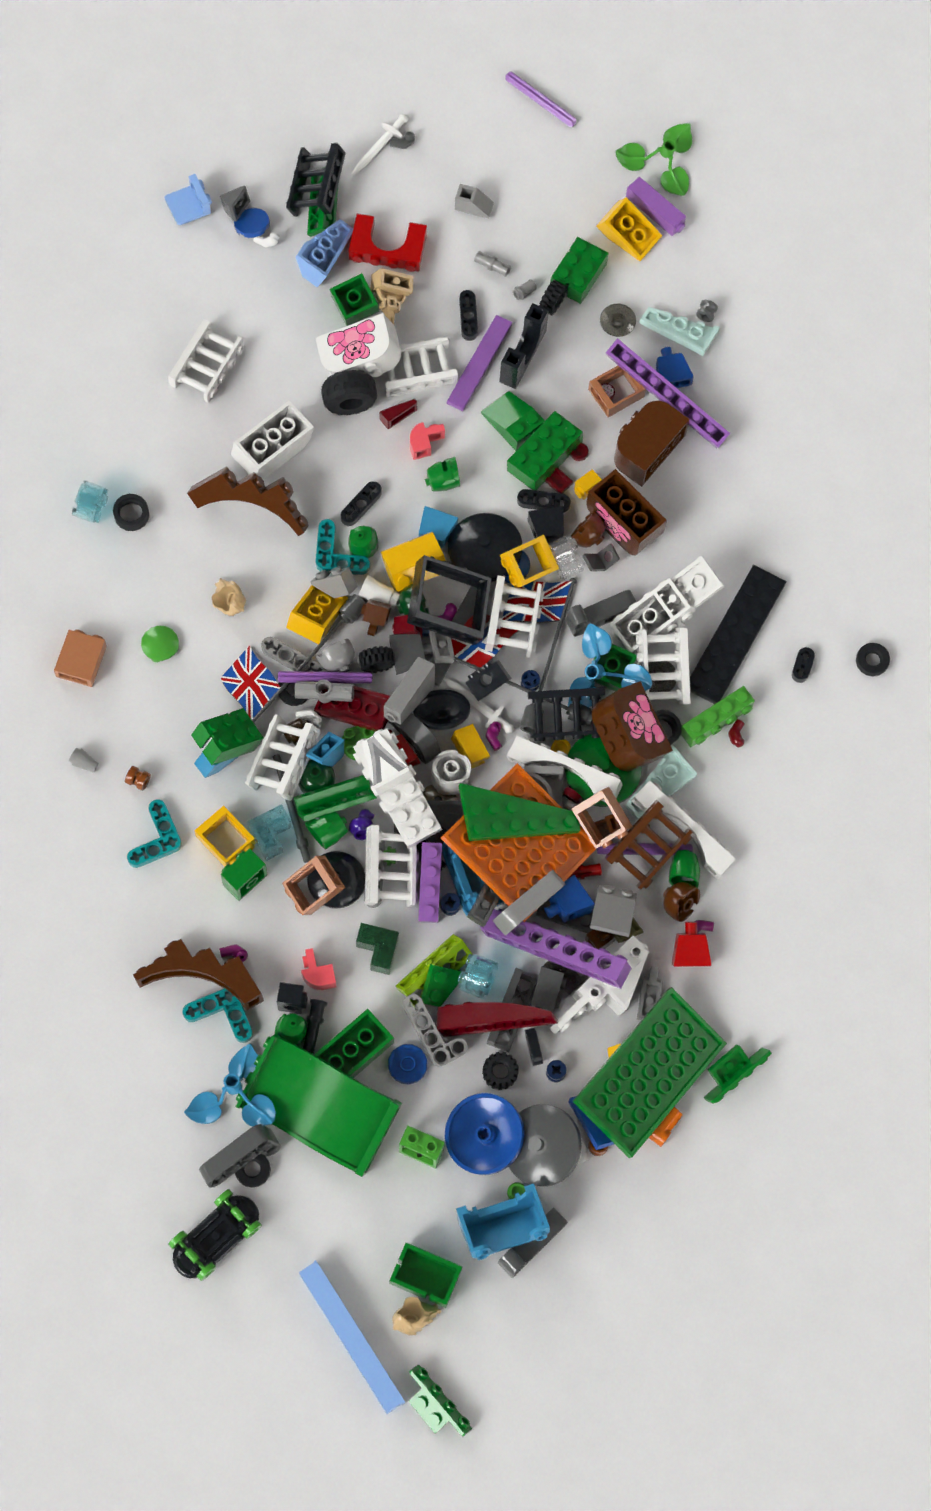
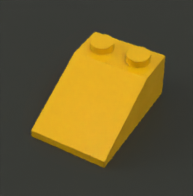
M627 197L617 201L596 225L610 241L638 261H641L663 236Z
M311 585L291 611L286 628L319 645L328 634L339 615V610L346 603L348 597L333 598Z

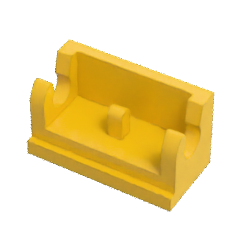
M473 724L454 731L451 740L458 753L463 756L465 755L469 759L471 769L484 764V760L490 758Z

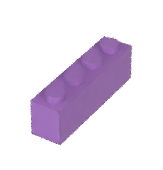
M422 842L418 922L438 923L442 843Z

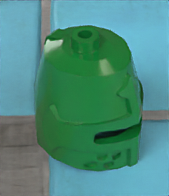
M455 457L445 459L443 462H436L427 469L428 478L425 479L427 486L430 485L433 492L447 491L460 487Z
M358 526L351 529L348 537L351 555L370 558L376 553L379 543L374 528Z
M337 812L318 817L319 819L314 818L304 823L311 835L325 850L336 844L348 832L345 825L347 823L344 816L340 817Z
M689 850L677 851L670 865L669 883L674 885L678 882H687L698 888L700 867L697 855ZM682 877H686V878H692V879H694V880H693V881H685V880H681V879H682Z
M294 1013L283 1014L277 1021L274 1034H278L281 1038L300 1046L306 1036L307 1022L300 1015Z

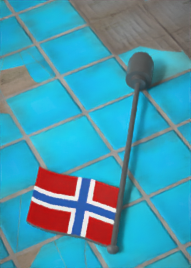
M486 614L483 640L476 645L454 638L451 639L455 657L454 661L481 672L484 670L482 669L483 665L492 660L504 645L498 644L497 646L494 645L492 652L485 651L490 615ZM473 616L468 619L464 626L472 628ZM500 627V629L497 628L496 634L499 637L511 638L520 630ZM506 682V684L516 687L522 691H532L514 682ZM548 698V699H543V700H545V701H547V702L553 704V702H551V699H550V698ZM570 703L568 707L561 704V708L567 710L568 719L573 721V705ZM580 704L581 725L590 726L593 721L592 709Z

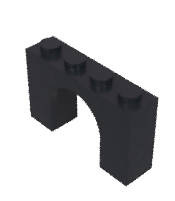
M534 303L531 304L524 318L523 332L516 349L509 347L501 361L500 383L514 389L517 388L546 333L549 310Z

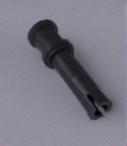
M310 999L311 1009L306 1017L309 1023L303 1049L314 1054L320 1024L324 1023V1008L328 1003L322 1000Z

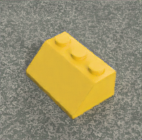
M433 532L381 551L391 586L397 592L413 584L416 561L424 555L428 557L433 556L440 561H446ZM425 571L424 581L439 575Z

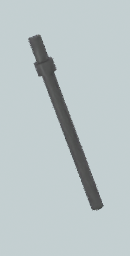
M280 754L273 756L274 761L282 763ZM276 769L279 781H281L285 771ZM293 798L291 801L285 799L297 838V848L301 851L303 862L307 863L311 860L307 848L309 846L307 838H304Z

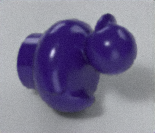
M368 809L361 810L359 817L351 820L349 823V831L357 840H365L366 828L373 825L372 819L375 815Z

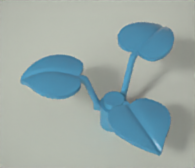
M592 623L588 624L582 639V650L587 658L596 657V659L592 661V664L586 666V677L575 679L570 689L597 688L594 686V679H600L603 676L623 678L621 682L622 688L641 681L646 692L652 687V678L649 672L639 664L627 665L624 674L605 672L604 667L597 664V662L600 660V655H606L610 651L612 645L611 637L598 626ZM583 696L580 704L591 707L592 702L589 700V696ZM569 697L568 707H569L570 703L572 704V701H570V697Z
M251 1044L240 1049L231 1059L228 1066L229 1074L223 1080L225 1087L222 1088L220 1100L218 1101L217 1096L211 1092L198 1094L184 1111L188 1118L201 1124L215 1122L222 1115L219 1106L222 1105L225 1094L228 1092L232 1095L239 1093L248 1104L242 1109V1118L247 1125L253 1127L262 1124L265 1126L274 1122L276 1112L272 1101L267 1096L261 1094L255 1095L250 1101L242 1090L241 1081L243 1078L246 1079L250 1072L253 1073L256 1067L254 1062L258 1057Z

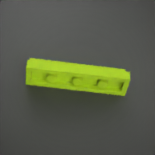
M452 934L403 978L396 987L406 997L417 989H422V996L430 964L443 967L444 964L451 963V969L459 970L474 955L461 938ZM463 949L466 955L462 959L456 960L457 953ZM410 998L409 1000H410L411 1004L415 1007V1004H417V1001H416V1000H413V1001H412L411 998Z

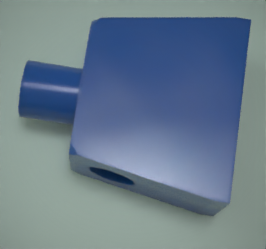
M671 347L662 348V356L658 357L656 361V371L676 388L691 386L694 376L683 354H673Z
M573 875L564 882L566 885L549 899L551 905L544 908L549 918L558 914L563 922H567L592 913L595 903L576 876Z

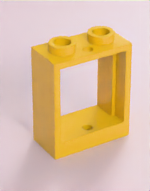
M544 535L500 555L501 563L508 572L509 581L516 588L522 587L559 569ZM532 545L544 571L524 579L513 554Z
M224 805L194 830L196 837L224 867L227 864L234 863L240 852H246L249 848L251 850L255 848V838ZM225 820L246 840L227 859L206 838Z

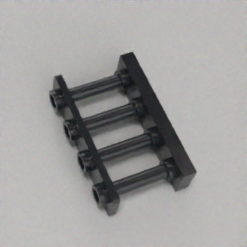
M331 143L328 153L311 155L305 147H301L292 185L290 186L289 197L286 202V208L294 217L298 216L300 208L318 206L324 214H331L346 154L338 143ZM327 160L325 168L309 170L311 162ZM323 176L321 183L306 185L307 177ZM320 191L317 199L302 200L304 192Z
M605 687L527 692L528 700L532 699L535 711L536 734H530V738H534V741H546V737H553V740H565V736L572 735L573 739H584V735L591 734L592 738H600L594 723L593 730L582 731L580 700H582L583 696H589L593 709L594 705L601 699V695H605ZM565 697H570L573 705V732L562 731L561 701ZM551 698V702H553L555 733H543V699Z

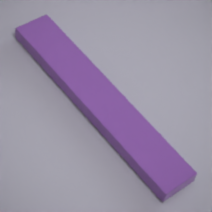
M498 315L495 316L448 398V405L464 411L512 326L511 321Z

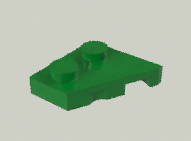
M430 964L421 996L423 1003L441 1007L465 976L466 972Z

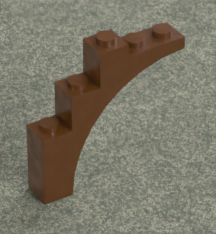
M226 466L196 483L187 492L197 508L219 501H242L258 505L276 514L298 536L305 533L309 526L306 517L301 515L296 503L290 499L294 491L291 484L284 477L268 486L264 485L263 479L257 476L255 472L237 481L235 474Z
M182 939L170 942L164 948L166 956L155 959L152 964L139 968L133 974L139 988L154 981L171 977L204 979L228 990L240 1001L246 1011L264 1001L260 990L239 956L228 959L221 966L210 947L198 951L192 957Z

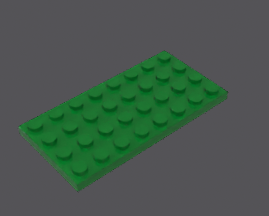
M671 987L575 1097L573 1102L628 1158H632L727 1043Z

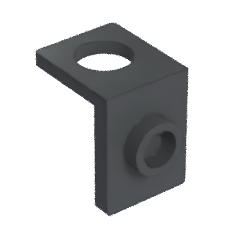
M613 544L607 545L598 554L582 555L590 571H606L620 559ZM607 551H610L613 555L610 562L605 559Z

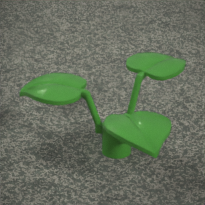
M690 123L679 124L669 128L663 135L662 146L644 157V148L637 143H628L616 150L615 154L619 163L631 171L643 169L644 160H648L660 152L662 157L669 158V171L663 172L660 179L662 187L667 192L680 196L687 193L689 187L688 175L681 167H676L672 170V159L675 151L683 153L690 149L692 145Z

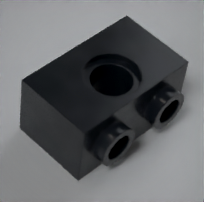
M490 660L483 665L485 669L480 673L476 670L467 676L469 680L465 683L477 701H480L512 679L499 660L495 662ZM484 674L491 676L492 682L490 684H486L483 681Z
M280 982L277 996L278 1011L302 1014V1010L307 1008L308 1002L304 986Z

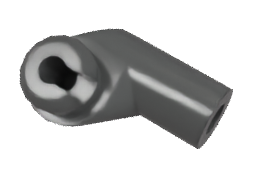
M409 131L406 132L405 137L402 139L391 138L390 147L406 149L414 143L415 134Z

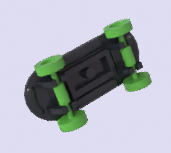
M227 1189L214 1201L217 1208L188 1235L184 1230L179 1232L169 1242L168 1245L174 1249L173 1263L178 1273L186 1278H199L200 1281H203L216 1269L215 1265L244 1238L249 1239L261 1228L262 1224L259 1222L258 1207L250 1198L239 1195L232 1196V1191Z

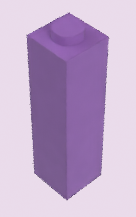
M638 177L627 187L626 197L671 236L677 232L680 233L684 229L686 216L641 177Z

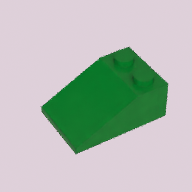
M510 391L481 411V414L515 451L545 421L533 407Z

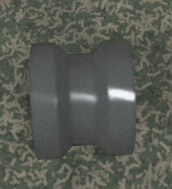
M702 300L696 316L705 322L713 321L714 313L718 309L717 304L710 300Z

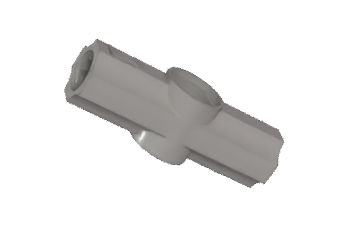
M320 680L318 682L296 681L295 698L314 699L322 703L330 701L352 702L354 698V685L330 683L328 680ZM322 690H328L326 693H320Z

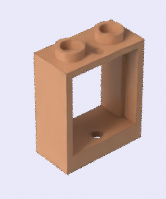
M619 366L589 381L588 388L607 417L644 398L646 388ZM624 375L635 392L614 404L601 384L610 383Z
M609 787L572 808L595 849L600 846L603 849L613 843V838L618 837V839H621L629 834L627 830L633 827ZM602 799L605 800L621 826L620 829L603 838L586 810Z
M315 856L282 883L285 887V893L292 898L296 910L302 915H312L345 888L326 856ZM316 869L329 891L310 905L297 884Z

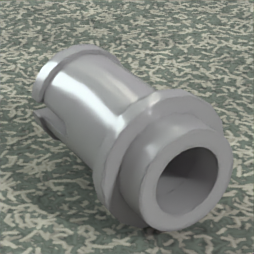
M529 279L523 285L516 286L513 290L514 297L517 300H523L527 294L536 290V284L533 280Z

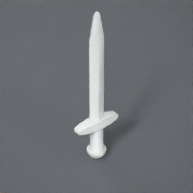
M405 114L399 115V119L393 126L385 123L382 124V127L387 132L358 162L352 172L353 175L366 167L393 136L400 139L403 138L398 130L404 123L408 122V117Z
M446 677L443 678L451 690L463 694L471 706L489 719L485 726L486 729H488L491 723L496 721L506 730L505 733L510 734L514 731V725L509 724L500 717L505 709L504 706H501L495 712L481 700L477 701L473 694L457 682Z

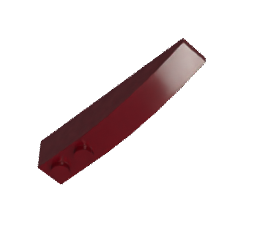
M465 1002L460 1005L447 1004L444 1007L437 1008V1030L443 1037L558 1024L557 1018L551 1011L514 1003Z

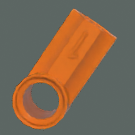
M674 1107L650 1135L649 1139L662 1147L670 1136V1131L683 1114Z

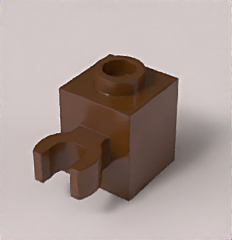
M371 599L367 604H363L361 614L364 616L362 621L370 623L367 635L375 636L378 625L384 627L387 624L392 605Z
M595 929L586 934L585 941L596 949H605L616 940L611 933Z

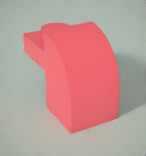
M421 422L412 429L410 434V450L413 460L431 456L430 442L445 438L443 424H433L425 428L424 422Z
M313 948L306 949V956H302L304 968L308 967V969L301 970L304 982L316 990L336 988L333 965L317 967Z

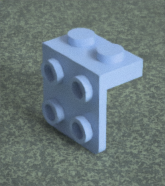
M196 174L189 176L190 186L165 196V201L177 225H183L211 214V198L209 194H205L204 184L201 179L198 180Z

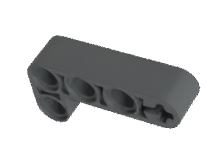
M626 590L584 609L581 605H575L567 610L565 621L573 636L576 637L584 634L585 629L590 623L600 627L612 622L617 615L628 610L629 606L635 603L636 600L631 591Z
M412 713L401 725L388 720L414 747L418 758L424 764L429 763L441 753L436 737Z
M258 1124L251 1127L202 1164L199 1171L208 1187L213 1188L220 1185L259 1154L265 1156L274 1155L281 1149V1145L270 1128Z
M552 1208L546 1214L550 1226V1233L546 1239L541 1241L534 1240L510 1248L499 1259L498 1264L511 1278L519 1273L568 1223L555 1208Z

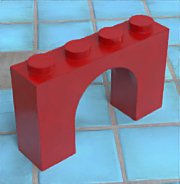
M356 214L349 247V260L357 263H370L375 266H388L392 269L401 268L410 272L420 271L427 236V225L409 222L404 244L398 249L386 251L378 248L372 242L374 216Z

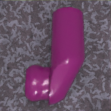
M448 603L445 606L446 609L443 615L437 617L452 621L457 613V607L453 603Z
M496 721L489 725L486 732V739L494 751L502 747L498 740L501 724Z
M694 921L697 922V933L701 930L713 932L714 922Z
M237 944L219 948L221 958L227 956L236 958L239 956L241 961L244 962L248 957L247 951Z

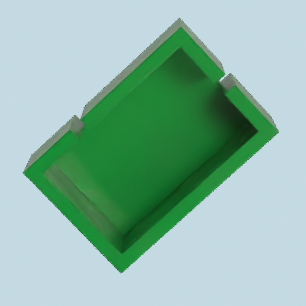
M577 236L569 252L566 253L551 276V281L556 280L565 286L568 284L567 297L581 304L605 268L609 253Z
M244 708L232 711L230 714L226 713L201 721L191 734L200 749L212 737L211 741L202 751L211 765L253 752L264 739Z
M405 1243L398 1259V1263L402 1264L401 1268L399 1264H396L389 1284L423 1299L429 1296L430 1302L446 1308L462 1271V1266Z

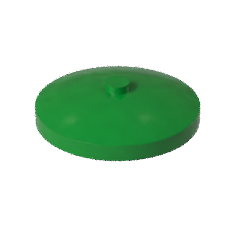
M589 734L584 736V739H579L571 747L568 758L573 760L575 758L581 759L587 766L592 767V765H595L608 775L609 773H614L620 777L623 786L616 798L619 804L627 800L635 792L641 778L642 767L629 772L618 769L612 763L601 738H592V735ZM565 769L568 786L582 797V801L594 795L583 779ZM599 801L598 803L593 805L598 807H608L607 803L604 801Z

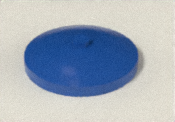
M480 1093L465 1098L452 1110L445 1126V1143L451 1158L462 1169L477 1175H492L509 1167L518 1157L524 1142V1125L519 1112L508 1100L494 1094Z

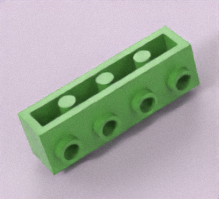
M742 686L683 724L681 736L690 748L696 744L700 745L711 734H717L722 730V727L727 724L731 725L742 714H748L753 709L755 700L747 689Z

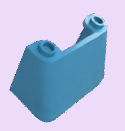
M444 842L442 844V854L460 899L462 909L467 916L485 882ZM500 898L496 907L505 904V902Z
M534 1184L524 1186L525 1192L522 1195L516 1193L513 1199L479 1210L475 1206L472 1207L473 1211H469L466 1205L456 1208L458 1223L472 1258L483 1260L491 1254L527 1242L541 1241L547 1238V1235L550 1233V1226Z

